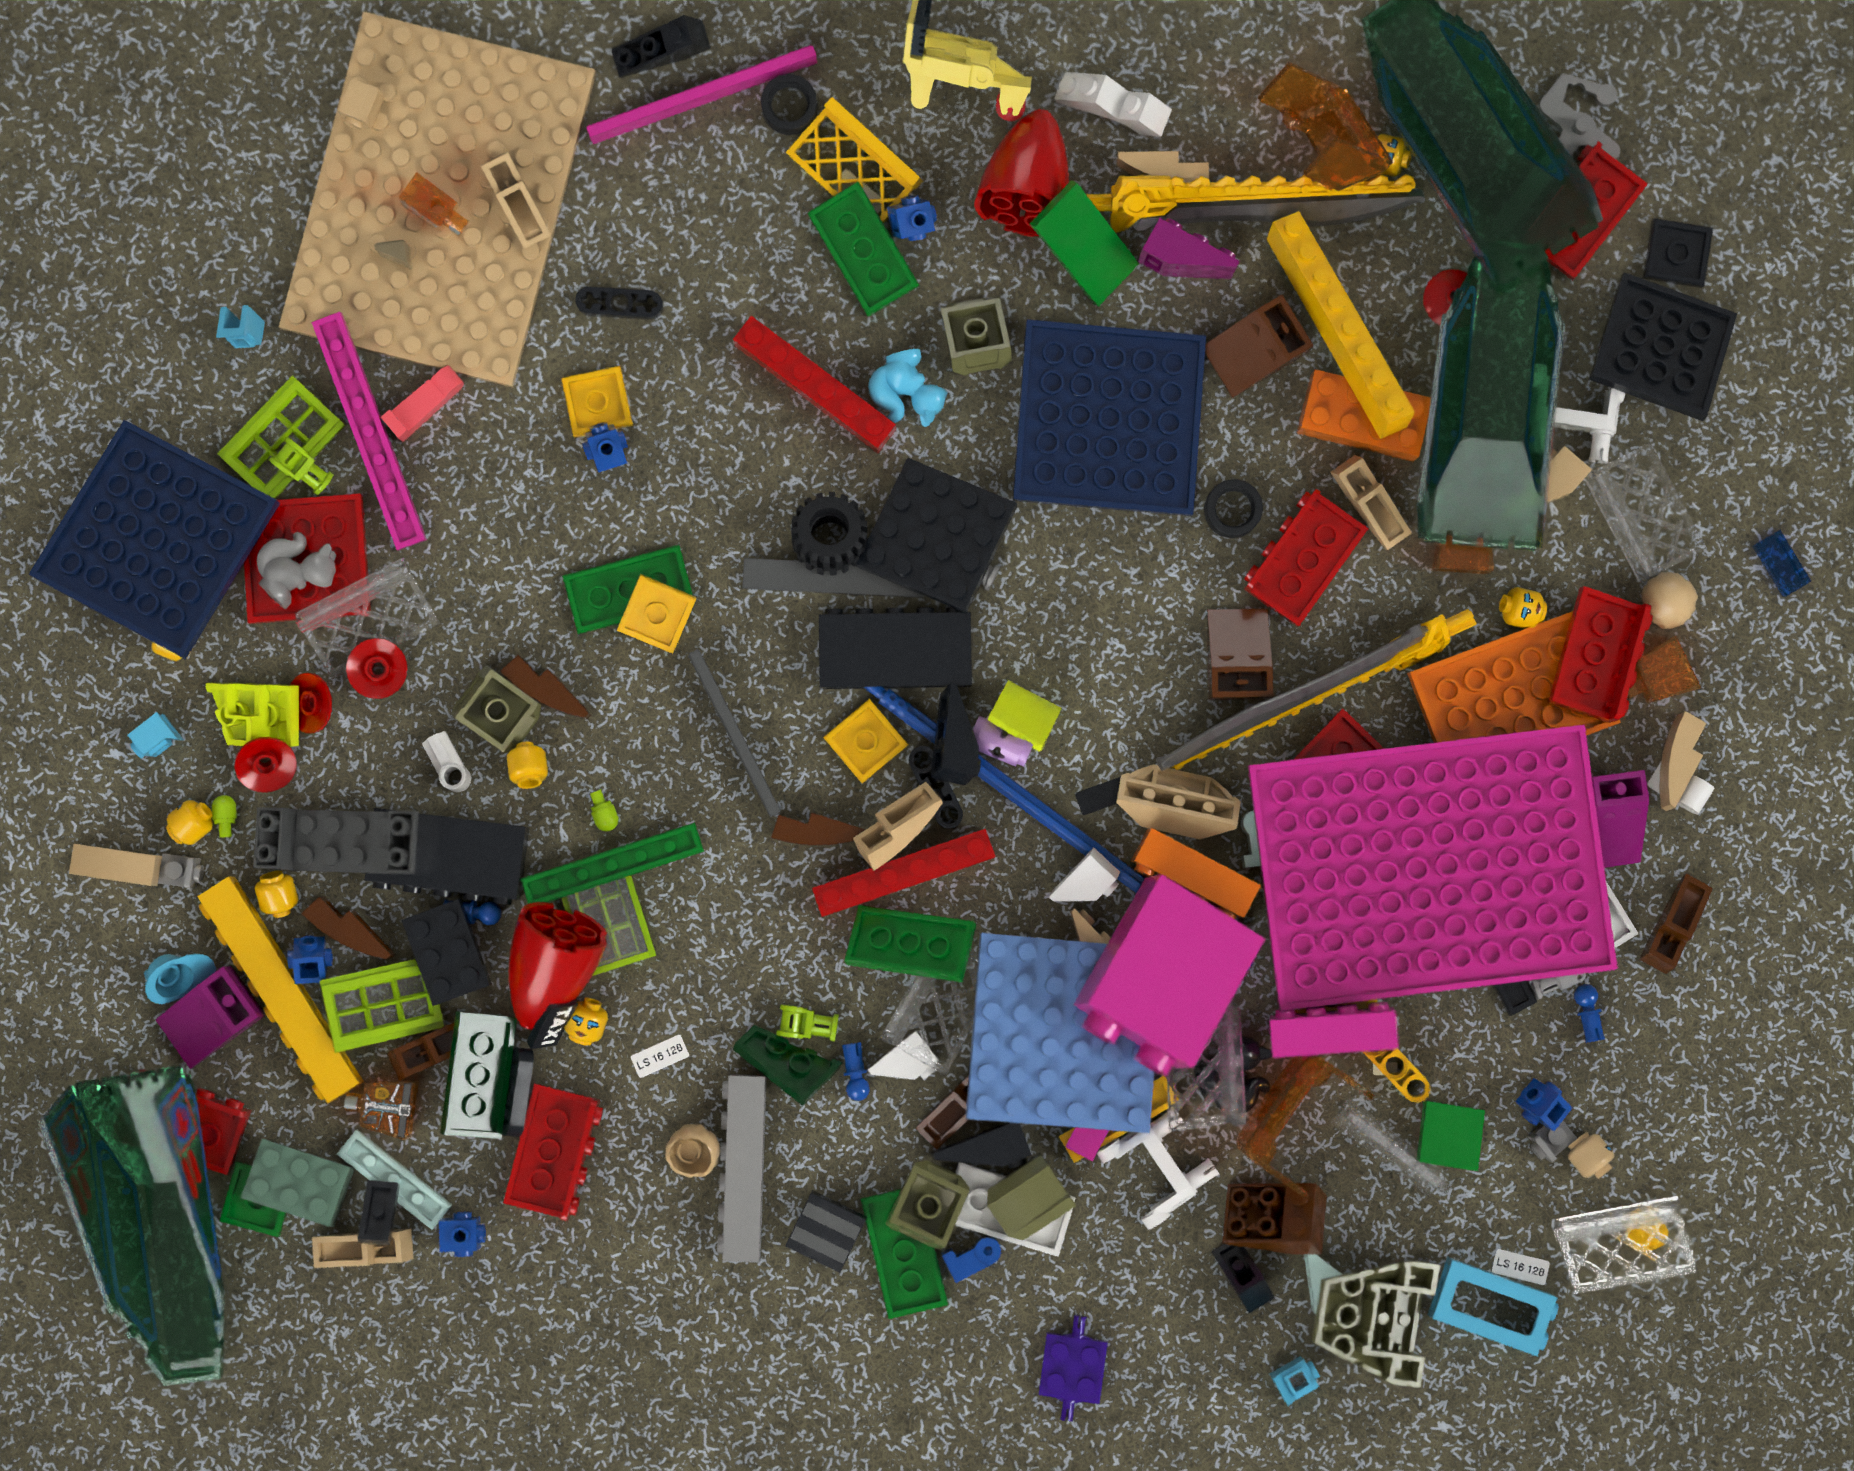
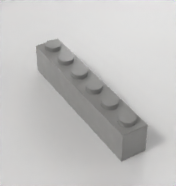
M730 1074L728 1081H723L722 1099H728L727 1112L722 1111L721 1130H727L726 1142H721L720 1161H726L725 1173H720L719 1192H725L724 1204H719L718 1222L724 1223L723 1235H718L717 1253H723V1262L759 1263L761 1260L767 1082L765 1075Z

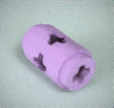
M979 716L973 728L979 752L1016 767L1018 764L1024 767L1033 744L1016 738L1011 734L1004 737L1002 735L1003 729L987 720L989 716L987 718ZM995 747L1001 748L999 756L994 754L993 750Z

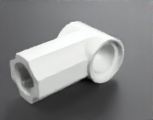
M443 731L427 738L422 745L439 775L440 783L453 792L465 791L471 783V774L465 768L447 732ZM454 770H460L462 774L460 782L451 785L448 780L450 773Z

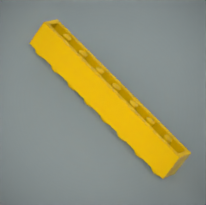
M1300 211L1273 221L1266 240L1379 438L1382 439L1407 428L1415 411Z
M228 876L198 895L197 897L201 902L198 905L200 911L207 920L212 919L216 925L217 930H215L217 938L224 946H229L234 954L231 956L232 962L240 972L244 970L250 980L247 982L249 989L255 997L260 996L266 1006L263 1010L272 1023L276 1022L282 1030L279 1034L281 1040L288 1049L293 1048L299 1057L296 1059V1063L305 1075L309 1073L315 1084L312 1085V1088L321 1101L325 1099L327 1103H330L363 1083L362 1077L346 1052L335 1053L328 1023L304 985L295 984L293 969H288L287 958L236 877Z

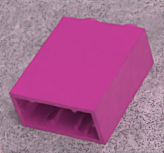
M1160 874L1145 878L1073 1004L1088 1014L1082 1027L1099 1039L1113 1045L1116 1043L1119 1035L1122 1034L1140 1046L1134 1059L1162 1076H1167L1172 1066L1175 1068H1194L1265 938L1164 875Z

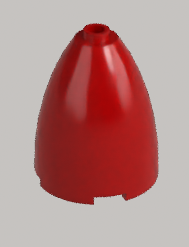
M1037 109L1019 120L995 149L981 178L974 201L975 210L983 220H989L990 218L1004 224L1005 231L1026 236H1039L1030 223L1069 183L1065 143L1057 121L1049 111ZM1021 208L1026 211L1024 216H1020Z
M549 902L529 903L521 909L513 933L508 974L511 1004L515 1017L523 1028L532 1030L549 1004H565L576 999L593 976L608 943L605 938L607 931L590 916L578 910L571 914L567 911L554 909V904Z

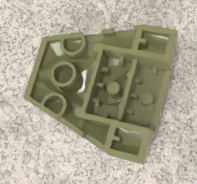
M1406 1260L1321 1279L1312 1342L1382 1378L1388 1383L1421 1388L1425 1357L1414 1353L1422 1297L1423 1294L1435 1295L1440 1265Z

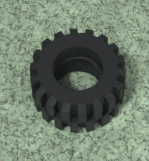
M821 492L816 494L815 500H812L810 497L804 500L805 507L798 506L796 516L792 518L791 528L794 553L797 552V559L800 563L805 561L806 568L810 571L814 567L817 568V574L824 575V571H830V576L837 575V570L839 569L843 573L849 571V564L855 567L859 556L865 550L867 542V521H865L863 510H858V503L854 500L849 503L848 496L841 494L840 498L835 497V492H829V496L823 497ZM825 523L838 524L847 532L846 537L841 542L833 545L821 544L811 534L818 526Z

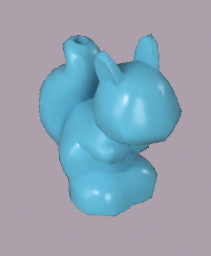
M920 349L904 350L886 356V364L875 370L869 379L868 389L872 401L878 407L890 411L887 418L894 423L900 421L905 413L904 404L899 395L911 396L913 409L920 415L921 424L924 427L929 426L933 422L935 415L940 413L944 407L947 391L937 385L924 384V375L918 373L916 369L922 357Z

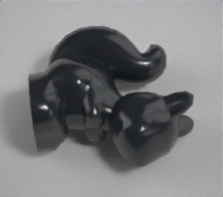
M1234 1035L1229 1044L1228 1060L1221 1059L1218 1062V1066L1214 1069L1203 1064L1194 1066L1195 1079L1204 1099H1213L1217 1107L1228 1115L1238 1116L1249 1112L1256 1105L1259 1092L1264 1094L1269 1092L1270 1083L1264 1077L1256 1076L1248 1079L1243 1084L1242 1072L1251 1070L1262 1060L1271 1058L1273 1055L1272 1051L1260 1046L1251 1037Z

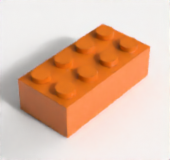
M1315 369L1310 376L1297 434L1414 462L1420 456L1433 398L1403 391L1415 413L1407 428L1380 439L1345 376Z
M1153 828L1146 830L1130 861L1136 864L1134 870L1146 877L1162 874L1205 902L1216 906L1218 910L1234 920L1235 918H1245L1261 887L1260 884Z

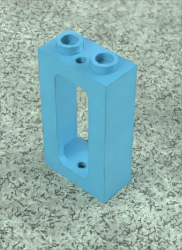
M1447 1257L1427 1315L1440 1322L1538 1356L1539 1350H1544L1547 1344L1549 1334L1546 1330L1549 1321L1555 1319L1559 1305L1556 1303L1557 1297L1550 1293ZM1460 1281H1467L1536 1306L1538 1313L1531 1333L1524 1335L1452 1309L1451 1301L1457 1284Z

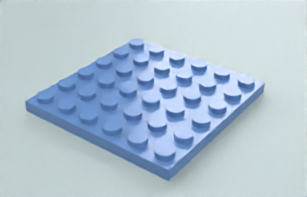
M980 933L966 1119L1150 1133L1154 1071L1146 1068L1134 1059L1140 1046L1122 1034L1119 1035L1114 1045L1094 1036L1082 1027L1088 1014L1073 1005L1107 944Z

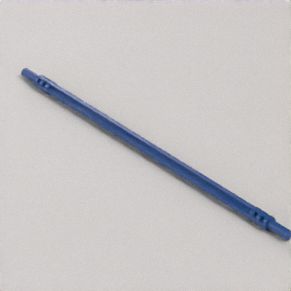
M863 687L880 700L879 704L932 743H935L937 723L890 688L886 690L883 687ZM978 754V759L981 760L978 777L1085 856L1094 847L1120 871L1117 880L1137 893L1145 877Z

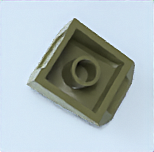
M981 297L950 303L940 308L953 372L966 376L974 372L996 368L1002 369L1012 361L1011 345L1000 297Z
M486 665L477 673L468 688L455 703L451 715L503 753H508L524 740L540 718L541 704Z
M1041 1153L1031 1158L987 1190V1207L1008 1237L1022 1241L1076 1206Z
M928 1160L915 1162L885 1224L893 1230L920 1241L927 1246L941 1250L948 1243L970 1188L963 1178L956 1173Z

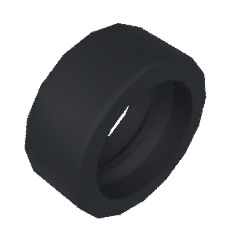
M794 74L779 75L769 81L763 89L761 97L762 113L768 126L776 132L785 135L800 134L807 129L816 118L818 112L816 91L810 82ZM789 87L798 89L807 99V109L800 119L791 122L779 119L772 110L773 97L778 91Z
M1239 479L1225 480L1216 485L1207 496L1204 505L1205 520L1209 527L1218 535L1230 539L1243 537L1250 533L1261 520L1263 512L1262 498L1257 489L1248 482ZM1226 492H1240L1248 498L1251 504L1250 517L1240 526L1232 527L1225 525L1216 514L1217 500Z

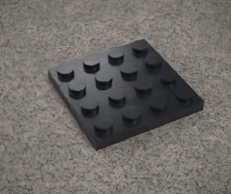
M1624 272L1619 280L1589 380L1704 421L1709 412L1737 313Z
M907 458L866 542L865 550L860 555L856 565L862 570L967 614L1018 507L1017 503Z

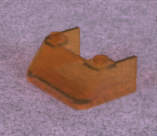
M1288 62L1257 97L1260 102L1280 110L1284 117L1282 121L1287 128L1294 132L1299 130L1306 134L1318 156L1303 173L1306 177L1321 183L1330 191L1333 189L1339 191L1382 174L1393 163L1390 155L1352 96L1337 84Z
M1317 1055L1292 1056L1269 1092L1238 1134L1236 1141L1237 1148L1243 1155L1303 1197L1307 1194L1304 1189L1269 1164L1277 1152L1275 1139L1311 1087L1316 1088L1324 1085L1329 1077L1334 1075L1369 1100H1372L1374 1097L1359 1082Z

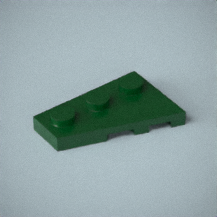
M753 1025L733 1047L736 1053L802 1106L829 1081L842 1065V1062L832 1059V1061L817 1056V1051L806 1048V1050L789 1044L788 1039L756 1025Z

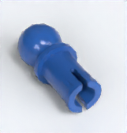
M445 900L444 904L451 902V900ZM475 900L462 902L470 924H475L476 919H479L483 924L490 926L495 925L501 919L502 911L496 903L485 902L479 907Z
M1582 984L1575 990L1574 999L1583 1009V1012L1577 1013V1016H1581L1586 1039L1585 1043L1604 1040L1605 1036L1599 1015L1602 1009L1595 1010L1594 1006L1598 1000V992L1592 985Z
M861 1042L843 1044L846 1068L844 1076L850 1075V1080L846 1085L847 1095L854 1101L864 1100L870 1093V1086L862 1078V1073H867L868 1071L864 1069Z

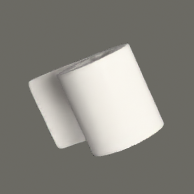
M1661 762L1648 782V787L1659 794ZM1693 775L1677 805L1698 815L1715 788L1705 780Z

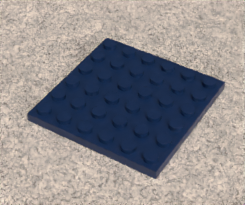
M1027 319L1025 323L1012 501L1192 516L1194 514L1206 336Z
M124 420L29 575L186 660L280 503L269 495Z

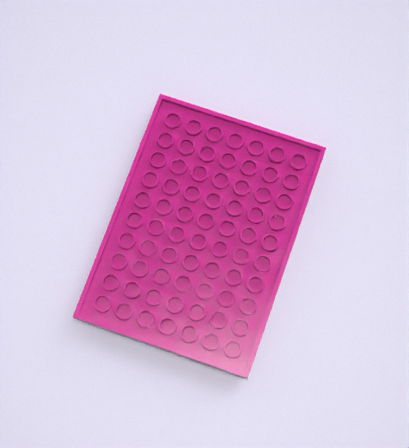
M1585 724L1248 766L1279 1011L1618 969Z

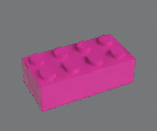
M1387 1002L1368 1003L1369 1008L1357 1009L1356 1004L1337 1005L1338 1011H1326L1325 1006L1307 1008V1013L1294 1014V1009L1279 1011L1278 1009L1275 1012L1276 1015L1270 1016L1273 1058L1399 1049L1394 1007H1388Z

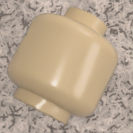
M1586 1132L1568 1146L1571 1150L1568 1154V1159L1583 1177L1589 1178L1595 1175L1599 1179L1612 1169L1609 1163L1613 1160L1614 1153L1600 1135H1589Z

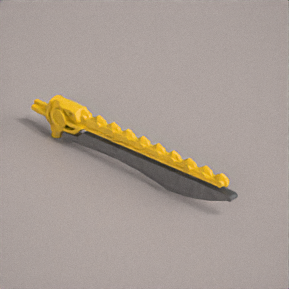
M1380 174L1370 181H1363V177L1353 175L1345 181H1338L1337 177L1328 175L1320 181H1312L1311 177L1302 175L1293 182H1287L1285 177L1277 175L1268 182H1261L1259 177L1252 175L1242 182H1235V178L1225 176L1217 182H1210L1209 178L1200 176L1192 182L1185 183L1183 178L1177 176L1171 178L1168 175H1119L1115 185L1111 186L1110 194H1086L1099 212H1110V224L1115 233L1126 231L1130 226L1134 227L1136 231L1147 230L1149 227H1154L1159 218L1165 221L1167 218H1170L1180 224L1233 220L1273 222L1300 211L1308 226L1337 225L1384 215L1417 202L1423 203L1425 201L1422 190H1412L1416 186L1413 176L1407 174L1395 181H1389L1387 176Z
M1466 609L1447 619L1442 614L1422 624H1417L1408 629L1403 635L1391 640L1388 644L1328 674L1234 714L1191 739L1175 751L1158 757L1156 762L1161 771L1168 768L1179 770L1185 764L1197 758H1205L1207 753L1217 748L1228 747L1230 742L1243 736H1252L1254 734L1253 731L1266 725L1271 727L1277 723V720L1290 714L1295 716L1300 713L1301 709L1313 703L1318 705L1323 702L1324 698L1337 692L1342 694L1347 690L1346 688L1360 681L1365 683L1370 680L1369 677L1382 671L1389 672L1393 667L1399 671L1427 659V657L1436 652H1442L1446 645L1450 643L1451 636L1476 625L1474 615L1469 609Z

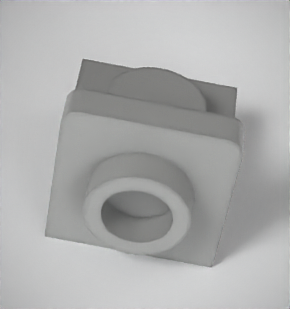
M162 853L158 884L197 888V883L202 882L204 875V866L200 865L201 858Z
M1564 1121L1560 1123L1554 1132L1541 1125L1528 1136L1533 1142L1529 1146L1533 1153L1540 1160L1545 1158L1552 1163L1557 1159L1556 1155L1577 1139Z

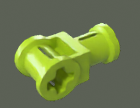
M287 436L285 439L286 444L275 457H270L269 461L289 477H293L297 481L301 479L314 489L313 493L315 495H319L330 483L334 474L331 472L326 473L314 463L315 459L304 448ZM308 472H311L316 477H318V480L312 477Z
M780 1004L782 1017L780 1029L776 1030V1035L799 1039H811V1035L827 1037L830 1038V1041L835 1042L839 1014H834L833 1017L815 1014L814 1010H808L804 1007ZM793 1014L794 1017H793V1024H792V1029H791V1028H790V1022H791V1015ZM815 1024L829 1026V1028L815 1026Z

